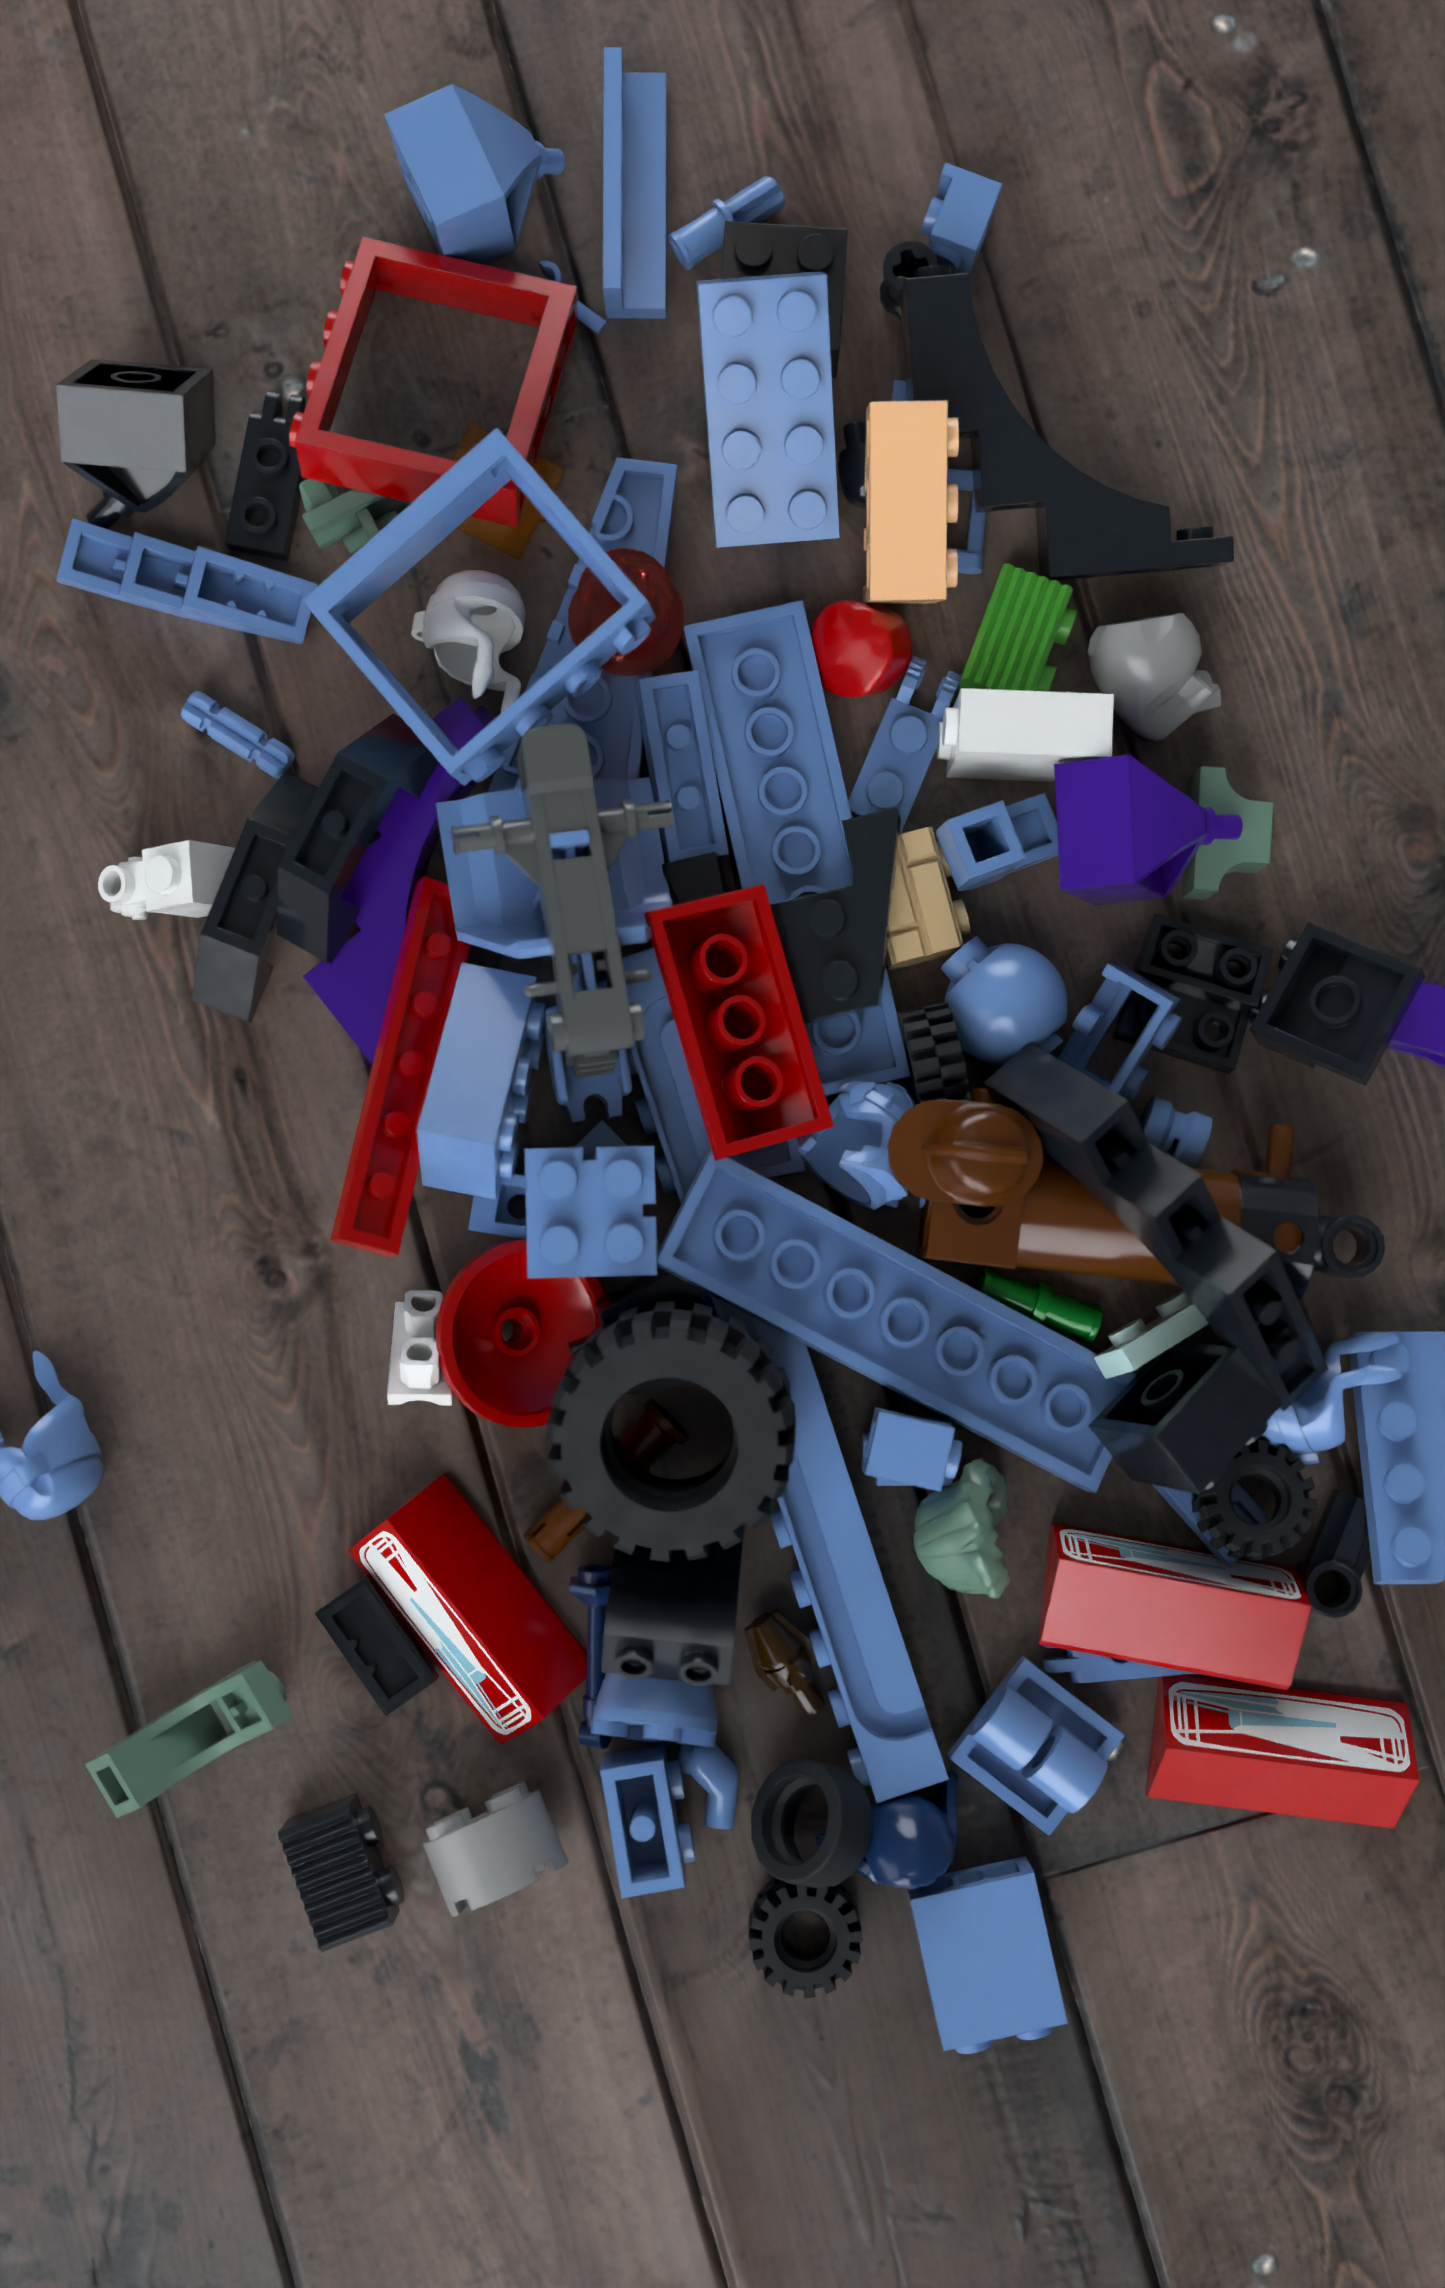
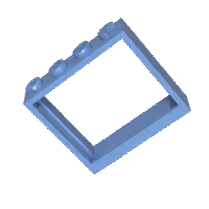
M497 427L302 600L448 773L463 786L472 779L475 782H480L493 774L503 763L505 756L502 753L521 736L523 738L529 729L547 726L553 718L551 710L566 696L571 694L573 697H577L591 688L602 674V670L599 667L618 651L621 654H626L642 643L651 631V627L648 624L656 618L646 598ZM512 480L622 608L463 748L458 750L350 622L505 484Z

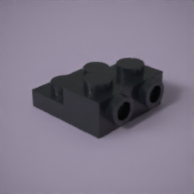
M1307 922L1299 939L1296 937L1291 938L1283 949L1278 963V970L1281 972L1270 992L1263 991L1257 1008L1251 1009L1249 1016L1251 1027L1249 1030L1256 1042L1265 1048L1311 1068H1314L1316 1064L1366 1086L1420 988L1425 974L1423 969Z

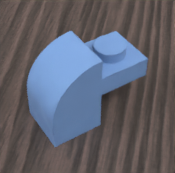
M1045 793L1009 806H1005L1003 800L946 820L935 831L958 891L971 890L999 881L1007 874L1059 856L1057 822Z

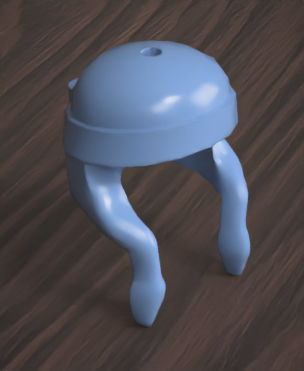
M1373 1331L1361 1334L1355 1338L1340 1339L1331 1343L1323 1355L1328 1370L1285 1411L1278 1409L1267 1421L1268 1427L1258 1440L1269 1441L1268 1448L1276 1449L1279 1445L1290 1450L1289 1452L1296 1455L1297 1459L1299 1458L1304 1465L1320 1463L1318 1452L1337 1447L1345 1441L1343 1390L1364 1384L1387 1383L1404 1377V1372L1400 1368L1379 1364H1369L1361 1369L1341 1373L1340 1355L1380 1350L1399 1343V1337L1393 1333Z
M34 1351L32 1358L36 1380L57 1406L45 1414L29 1430L22 1448L7 1447L0 1430V1497L9 1507L16 1509L20 1515L30 1520H48L72 1510L85 1501L99 1487L104 1477L105 1467L102 1462L103 1453L96 1436L88 1428L82 1402L77 1397L70 1395L61 1386L52 1361L43 1353Z

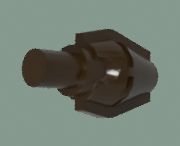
M777 1609L760 1615L749 1626L744 1628L755 1672L772 1691L782 1688L785 1694H791L804 1716L809 1717L818 1713L825 1706V1701L812 1681L814 1679L812 1667L817 1665L818 1662L809 1638Z

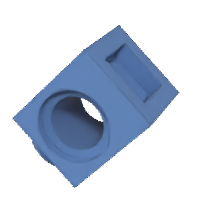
M875 1407L861 1469L865 1475L941 1492L944 1477L954 1479L961 1456L962 1441L953 1439L955 1428L948 1423Z

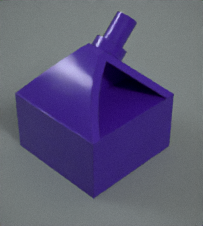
M1130 755L1054 764L1060 890L1092 905L1167 898L1201 845H1209L1214 839L1236 840L1241 836L1243 823L1239 815L1216 814L1212 808L1200 806Z

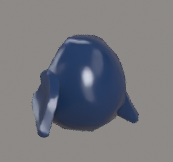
M953 1771L947 1772L949 1780L942 1782L935 1804L929 1798L913 1791L879 1803L875 1801L871 1805L872 1833L867 1852L855 1871L871 1880L877 1887L882 1883L906 1889L930 1885L939 1876L944 1875L953 1860L957 1845L955 1799L958 1775ZM821 1832L816 1836L818 1846H821L825 1833Z

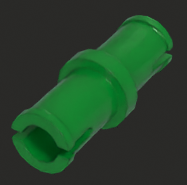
M987 1267L982 1270L975 1287L976 1290L1049 1329L1082 1339L1086 1343H1092L1100 1328L1103 1316L1102 1305L1091 1304L1052 1291V1284L1041 1280L1033 1285L994 1272Z

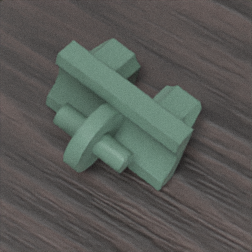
M307 479L299 485L304 507L307 511L302 514V517L320 550L341 539L349 553L362 548L398 516L397 510L411 504L410 502L354 489L339 495L335 485Z

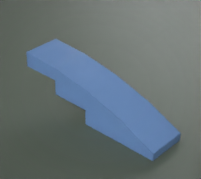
M74 518L71 521L57 575V582L116 600L195 621L302 644L304 641L311 613L302 600L318 586L317 583L197 546L196 551L137 532L134 533V537Z

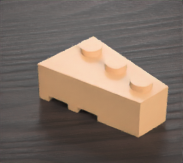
M948 401L870 402L866 408V528H864L863 548L866 550V586H863L862 603L935 604L946 600V588L957 586L958 554L957 549H947V523L957 522L958 485L957 483L947 484V457H957L959 423L957 417L947 418Z

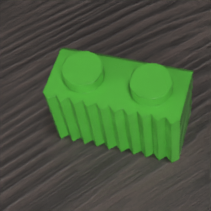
M1004 563L957 690L960 691L961 688L1048 692L1057 667L1046 663L1054 642L1065 645L1078 611L1067 607L1073 588L1069 585H1063L1056 580H1049L1045 576H1038L1034 572H1027L1023 568H1015L1011 564Z

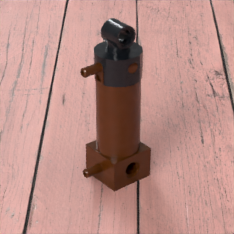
M975 1088L972 1090L971 1102L995 1104L986 1088ZM1273 1124L1269 1130L1265 1173L1238 1169L1230 1170V1173L1192 1169L1202 1175L1221 1217L1277 1251L1299 1301L1308 1286L1312 1271L1336 1278L1364 1277L1372 1273L1382 1262L1385 1243L1379 1227L1368 1218L1359 1215L1333 1217L1319 1215L1318 1196L1314 1183L1309 1179L1290 1176L1295 1129L1288 1125ZM1042 1151L1043 1163L1038 1180L1025 1196L1008 1205L983 1206L982 1211L975 1218L966 1215L960 1205L954 1203L935 1202L925 1199V1204L921 1208L916 1258L997 1268L1016 1269V1266L1179 1286L1169 1272L1126 1225L1080 1181L1044 1151ZM1342 1230H1347L1353 1235L1357 1246L1355 1256L1346 1264L1337 1259L1333 1251L1334 1239Z

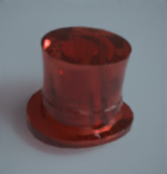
M633 548L606 551L607 555L646 598L656 618L648 624L651 627V631L642 643L626 654H621L618 651L599 668L602 671L620 676L644 675L658 669L675 652L684 626L683 605L680 595L670 581L664 567L655 558L646 552ZM587 566L580 577L577 590L573 594L568 610V627L576 647L622 608Z

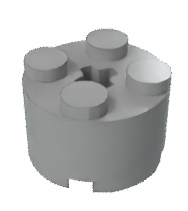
M526 1781L491 1796V1799L484 1802L487 1811L472 1818L469 1808L466 1807L433 1822L434 1825L425 1829L429 1839L423 1842L422 1845L451 1917L460 1915L466 1908L467 1903L465 1899H467L469 1907L473 1911L538 1881L536 1873L547 1868L545 1862L548 1860L554 1872L569 1862L540 1791L530 1792Z

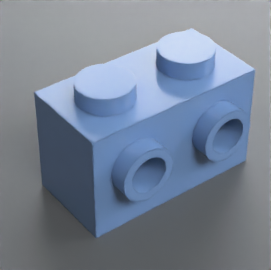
M665 1743L605 1753L600 1772L621 1898L685 1888L686 1863L696 1861L690 1822L683 1824L678 1822L675 1800L685 1798L680 1760L668 1762Z

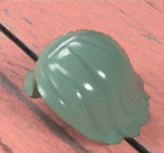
M984 1458L973 1459L971 1463L965 1464L959 1481L942 1487L941 1492L934 1491L928 1494L920 1502L914 1519V1549L917 1558L926 1571L949 1589L970 1594H988L990 1598L999 1599L1012 1577L1008 1574L1009 1571L1003 1563V1553L994 1544L998 1537L994 1528L1008 1512V1488L1004 1475L1000 1474L994 1465L987 1463Z

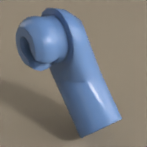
M715 1744V1747L682 1745L677 1754V1760H680L682 1772L687 1775L691 1774L707 1791L704 1825L716 1829L734 1828L739 1785V1772L736 1765L717 1744Z

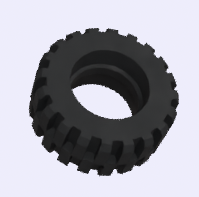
M661 1301L656 1303L653 1311L642 1313L640 1307L637 1306L621 1312L617 1322L612 1325L604 1322L590 1334L587 1343L582 1348L576 1350L565 1369L552 1399L553 1406L547 1419L546 1440L551 1442L552 1448L547 1459L552 1477H561L564 1482L560 1496L569 1510H575L581 1506L586 1512L582 1524L596 1537L600 1536L605 1529L617 1536L614 1548L630 1555L633 1553L635 1544L652 1548L650 1560L669 1562L672 1550L686 1549L688 1560L708 1557L709 1546L716 1541H719L724 1549H728L743 1540L744 1527L749 1524L751 1527L758 1528L771 1514L772 1500L782 1497L789 1481L790 1464L794 1461L796 1415L795 1402L791 1401L790 1382L784 1367H777L773 1361L774 1351L762 1337L754 1341L746 1334L747 1324L733 1315H730L727 1321L711 1316L713 1311L711 1306L694 1303L693 1311L677 1309L676 1301ZM656 1378H680L705 1387L723 1402L731 1414L734 1437L727 1457L714 1469L687 1479L662 1478L640 1469L622 1452L613 1435V1415L622 1396L637 1384Z

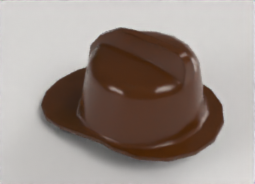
M949 1099L924 1101L908 1109L893 1126L887 1145L889 1165L898 1182L915 1196L935 1202L984 1207L1008 1205L1027 1194L1038 1180L1043 1163L1041 1139L1033 1124L1017 1110L991 1103Z

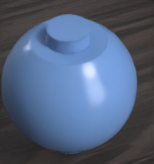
M975 936L955 952L940 968L950 979L944 1002H948L949 1008H951L961 1047L971 1057L989 1065L1002 1067L1028 1043L1050 1054L1063 1042L1056 1032L1066 1023L1068 1017L1069 1000L1066 985L1058 969L1040 952L1014 943L987 947L978 936Z

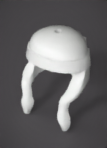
M464 570L451 574L437 586L435 593L429 599L426 611L415 613L411 635L415 639L423 641L426 648H434L436 660L447 674L465 684L472 685L474 699L482 696L486 688L505 691L501 706L502 713L519 698L521 690L519 679L502 669L499 659L501 653L510 651L522 639L526 611L520 593L509 580L495 573L483 570Z

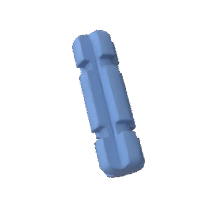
M201 691L193 692L182 707L180 715L188 724L202 733L208 730L207 734L211 736L210 738L248 762L252 763L256 760V765L272 777L279 779L291 767L295 754L290 747L274 737L268 740L269 736L265 734L266 732L228 708L223 707L220 709L217 701Z

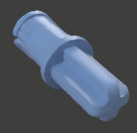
M763 177L725 202L717 198L711 202L712 209L688 225L686 224L677 231L668 235L670 246L684 269L690 270L694 265L704 260V258L723 248L725 221L760 223L783 209L785 199L778 183L774 178Z

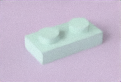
M1184 1291L1158 1304L1155 1308L1160 1317L1147 1325L1144 1324L1142 1318H1139L1117 1329L1108 1336L1113 1346L1093 1357L1105 1379L1138 1369L1209 1324Z

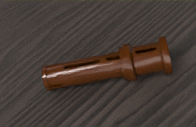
M652 1398L644 1404L645 1412L620 1437L614 1435L617 1444L626 1457L640 1469L650 1474V1467L675 1443L683 1445L689 1439L688 1434L680 1424ZM560 1498L541 1519L537 1520L523 1533V1536L528 1540V1544L532 1549L550 1563L578 1533L580 1534L585 1529L582 1524L586 1512L581 1506L575 1510H569L563 1499Z

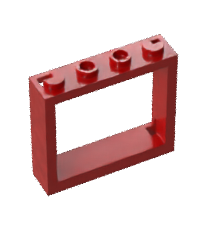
M362 237L355 261L347 260L343 267L340 282L342 300L338 311L330 310L326 318L323 335L325 351L322 360H314L308 372L306 393L309 399L304 413H295L290 427L289 446L296 447L302 478L412 503L457 463V461L330 432L376 290L539 327L506 437L535 470L577 328V286ZM510 480L470 516L518 527L527 497Z

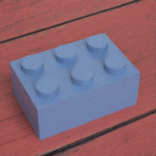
M461 963L417 1127L423 1186L496 1200L501 1178L512 1180L519 1153V1142H515L518 1123L526 1124L533 1093V1088L528 1087L532 1069L539 1070L546 1040L545 1033H542L546 1003L537 1002L536 997H527L524 994L525 986L536 984L537 977Z

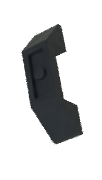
M391 714L336 754L278 865L277 935L329 964L333 963L361 910L340 897L398 787L419 798L438 763L437 758L420 738L396 714Z
M283 773L247 818L200 935L192 1000L250 1023L252 1022L274 968L273 965L264 959L277 929L278 865L318 791V786Z

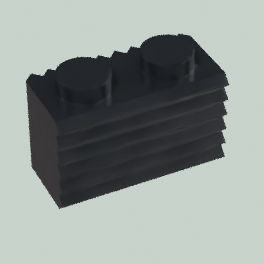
M357 1793L293 1816L284 1823L278 1831L279 1841L282 1843L283 1852L287 1856V1863L291 1868L292 1877L295 1879L296 1888L300 1892V1899L304 1903L305 1912L309 1917V1924L313 1928V1934L317 1939L318 1948L321 1952L394 1924L400 1911L398 1904L404 1902L403 1886L398 1872L393 1865L384 1868L376 1844L383 1841L378 1817L371 1806L362 1808Z

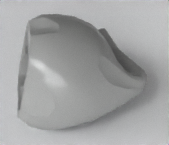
M1183 613L1166 614L1097 626L1090 637L1088 659L1096 686L1102 694H1114L1113 709L1141 737L1154 741L1164 740L1193 714L1221 706V689L1219 685L1213 683L1207 671L1196 670L1202 655L1200 635L1193 623Z

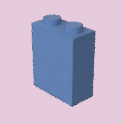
M1026 1856L946 1873L939 1876L930 1885L907 1889L943 2051L955 2049L956 2052L961 2054L977 2053L989 2048L992 2045V2040L1015 2035L1022 2040L1040 2039L1050 2035L1054 2031L1053 2027L1068 2024L1036 1878Z

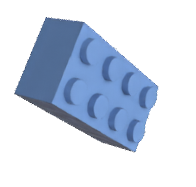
M820 271L696 281L713 530L716 548L840 538L827 274Z

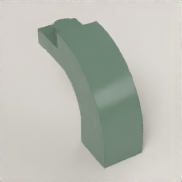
M261 1660L258 1662L252 1661L149 1722L87 1762L85 1766L115 1817L119 1818L140 1809L204 1765L242 1743L275 1729L294 1715L286 1703V1692L281 1681L272 1672L267 1671Z

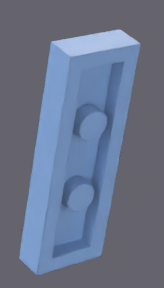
M698 670L637 679L633 683L654 803L670 800L672 804L670 813L673 812L674 815L673 827L659 828L664 864L711 852H716L720 856L728 855L729 851Z

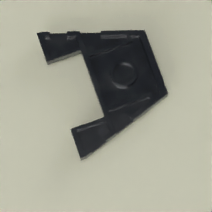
M897 807L842 820L855 881L854 885L770 905L804 1024L881 1006L889 936V912L895 881L898 835H900L901 817ZM716 852L662 864L663 873L681 904L728 893L720 855Z

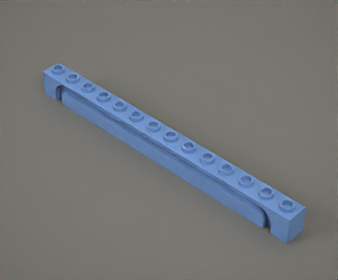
M654 948L622 958L624 971L648 969L652 974L649 981L626 984L629 1002H640L645 1025L644 1040L633 1041V1047L626 1048L630 1075L639 1074L646 1096L634 1100L645 1135L658 1132L665 1154L655 1158V1166L664 1193L676 1190L682 1204L707 1152L712 1149ZM606 980L596 983L598 989L607 988ZM744 1154L728 1157L748 1168ZM697 1288L701 1303L715 1308L718 1319L727 1321L728 1317L733 1315L747 1324L746 1334L754 1341L760 1337L765 1340L774 1351L773 1361L777 1367H784L790 1382L791 1401L795 1402L796 1415L794 1461L790 1464L789 1481L781 1498H777L780 1509L771 1512L770 1518L780 1548L792 1545L800 1567L790 1571L789 1576L799 1607L803 1608L812 1605L819 1625L818 1629L809 1631L808 1634L819 1668L832 1665L839 1688L827 1692L839 1728L851 1724L858 1748L847 1751L855 1777L863 1786L871 1784L876 1803L949 1780L807 1346Z

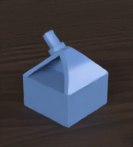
M454 84L384 114L401 174L439 255L485 265L516 251L535 182L544 174L559 175L562 173L565 167L563 152L559 149L544 148L540 142L534 141L531 132L517 121L476 95Z

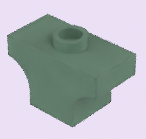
M1201 766L1188 779L1187 796L1202 807L1212 808L1216 814L1239 815L1242 819L1243 829L1241 836L1236 840L1214 839L1211 844L1199 847L1183 872L1181 899L1207 900L1218 892L1224 874L1233 872L1256 874L1270 864L1273 802L1245 799L1231 788L1226 777V768Z

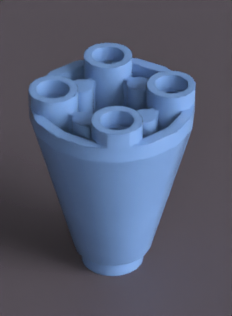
M606 1673L593 1708L591 1734L624 1737L626 1740L663 1743V1741H675L683 1745L715 1747L717 1713L712 1684L696 1686L685 1681L648 1677L629 1679L619 1674Z

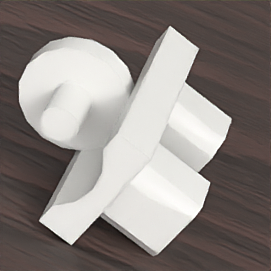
M410 1290L405 1293V1302H395L387 1390L388 1405H400L408 1401L422 1400L442 1406H452L453 1391L441 1370L439 1353L436 1347V1325L443 1300V1293L440 1291Z

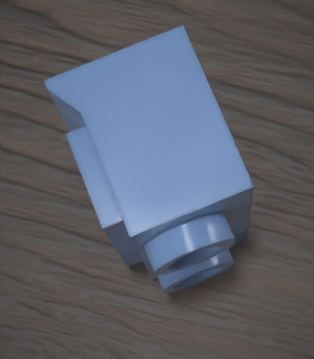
M1119 961L1106 965L1102 972V975L1106 977L1105 981L1091 1004L1084 1006L1072 1025L1075 1031L1057 1059L1128 1099L1129 1103H1131L1149 1075L1150 1071L1140 1066L1153 1045L1163 1050L1182 1020V1017L1173 1013L1181 999L1135 973ZM1134 990L1158 1006L1114 1079L1110 1082L1087 1068V1065L1129 995Z

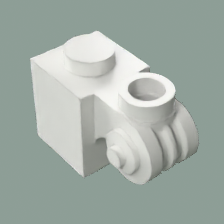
M186 840L143 849L142 857H130L128 862L118 863V866L110 865L106 867L99 877V893L105 901L110 902V910L112 912L132 917L133 920L147 919L148 913L154 912L194 918L205 917L210 912L235 848Z

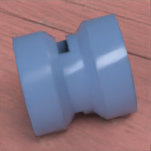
M1153 1095L1147 1102L1138 1122L1148 1143L1188 1167L1196 1168L1207 1145L1213 1119L1196 1111L1188 1114L1174 1110L1170 1101Z

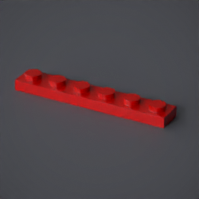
M427 876L416 882L330 1241L387 1257L399 1255L420 1165L417 1127L462 962L467 963L471 944L457 939L448 884Z

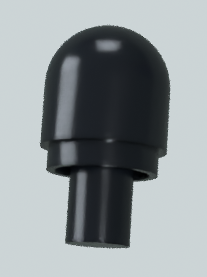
M856 421L843 427L846 448L840 452V461L837 466L842 491L847 501L855 507L866 509V423Z

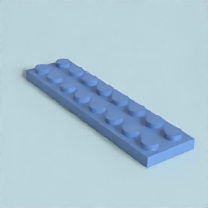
M803 600L683 626L692 671L698 670L716 780L741 889L764 884L769 903L772 905L854 885L855 881L842 820L850 819L852 815ZM886 965L880 1007L805 1024L825 1097L839 1094L840 1087L852 1081L885 1084L888 1081L894 1082L911 1077Z
M712 1150L707 1152L657 1252L658 1268L1086 1492H1097L1112 1455L1090 1429L1089 1425L1136 1376L1134 1373L1128 1372L1105 1379L1093 1358L1098 1354L734 1160L724 1158L715 1161Z

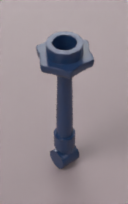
M589 1564L578 1567V1576L570 1577L569 1583L571 1595L577 1596L583 1604L588 1605L586 1695L583 1696V1716L586 1720L579 1727L578 1740L581 1745L606 1749L611 1742L612 1736L591 1734L593 1708L605 1678V1673H601L604 1605L608 1604L613 1566Z

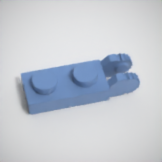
M916 656L913 657L896 699L891 697L848 800L852 817H859L897 807L901 817L900 834L938 746V724L943 722L944 709L949 707L962 676L949 670L947 676L942 678L936 692L937 700L931 713L911 706L909 703L915 689L919 688L926 672L924 667L926 660Z

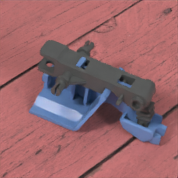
M575 724L535 727L529 729L521 741V748L517 755L519 777L515 789L482 793L460 800L437 802L435 804L456 936L459 941L517 959L552 955L554 981L526 985L524 994L527 997L556 994L557 1006L547 1007L544 1012L551 1084L558 1104L564 1105L570 1125L582 1124L585 1121L583 1103L585 1099L590 1097H596L603 1102L607 1120L616 1119L622 1116V1096H627L632 1091L626 1048H632L633 1041L644 1040L645 1038L644 1017L640 1002H629L626 984L646 982L652 977L651 971L648 969L624 971L620 945L647 942L652 937V930L646 924L644 914L649 911L673 906L668 882L662 869L664 858L659 828H671L674 826L673 812L670 813L672 804L670 800L654 803L650 777L628 780L611 778L593 780L587 737L581 727ZM603 951L604 960H596L597 971H605L607 988L597 990L591 953Z

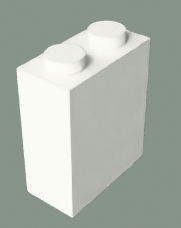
M961 688L953 708L945 707L943 722L938 724L937 759H947V778L1055 782L1054 764L1112 757L1114 694Z

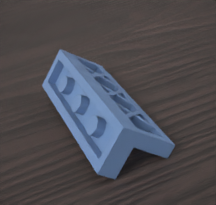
M604 47L603 295L606 319H666L667 75L666 73H624L622 47Z

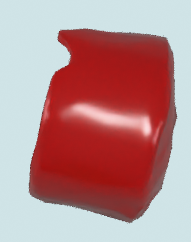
M840 600L826 606L813 621L811 639L822 687L843 697H864L887 692L906 673L912 658V642L910 629L897 612L883 605Z

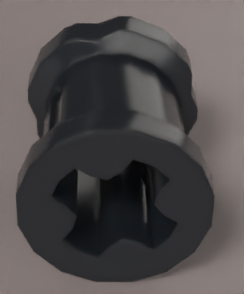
M914 240L902 241L890 249L884 260V280L879 290L880 301L888 313L894 314L900 319L899 291L906 276L907 278H914L915 269L938 265L933 251L924 243Z

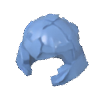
M889 1081L886 1085L875 1084V1082H848L840 1087L838 1097L829 1106L834 1127L797 1138L799 1144L797 1151L804 1164L820 1180L843 1197L859 1206L876 1210L882 1205L896 1208L898 1200L907 1196L909 1190L898 1182L889 1165L887 1145L893 1126L908 1109L916 1106L915 1099L906 1088Z

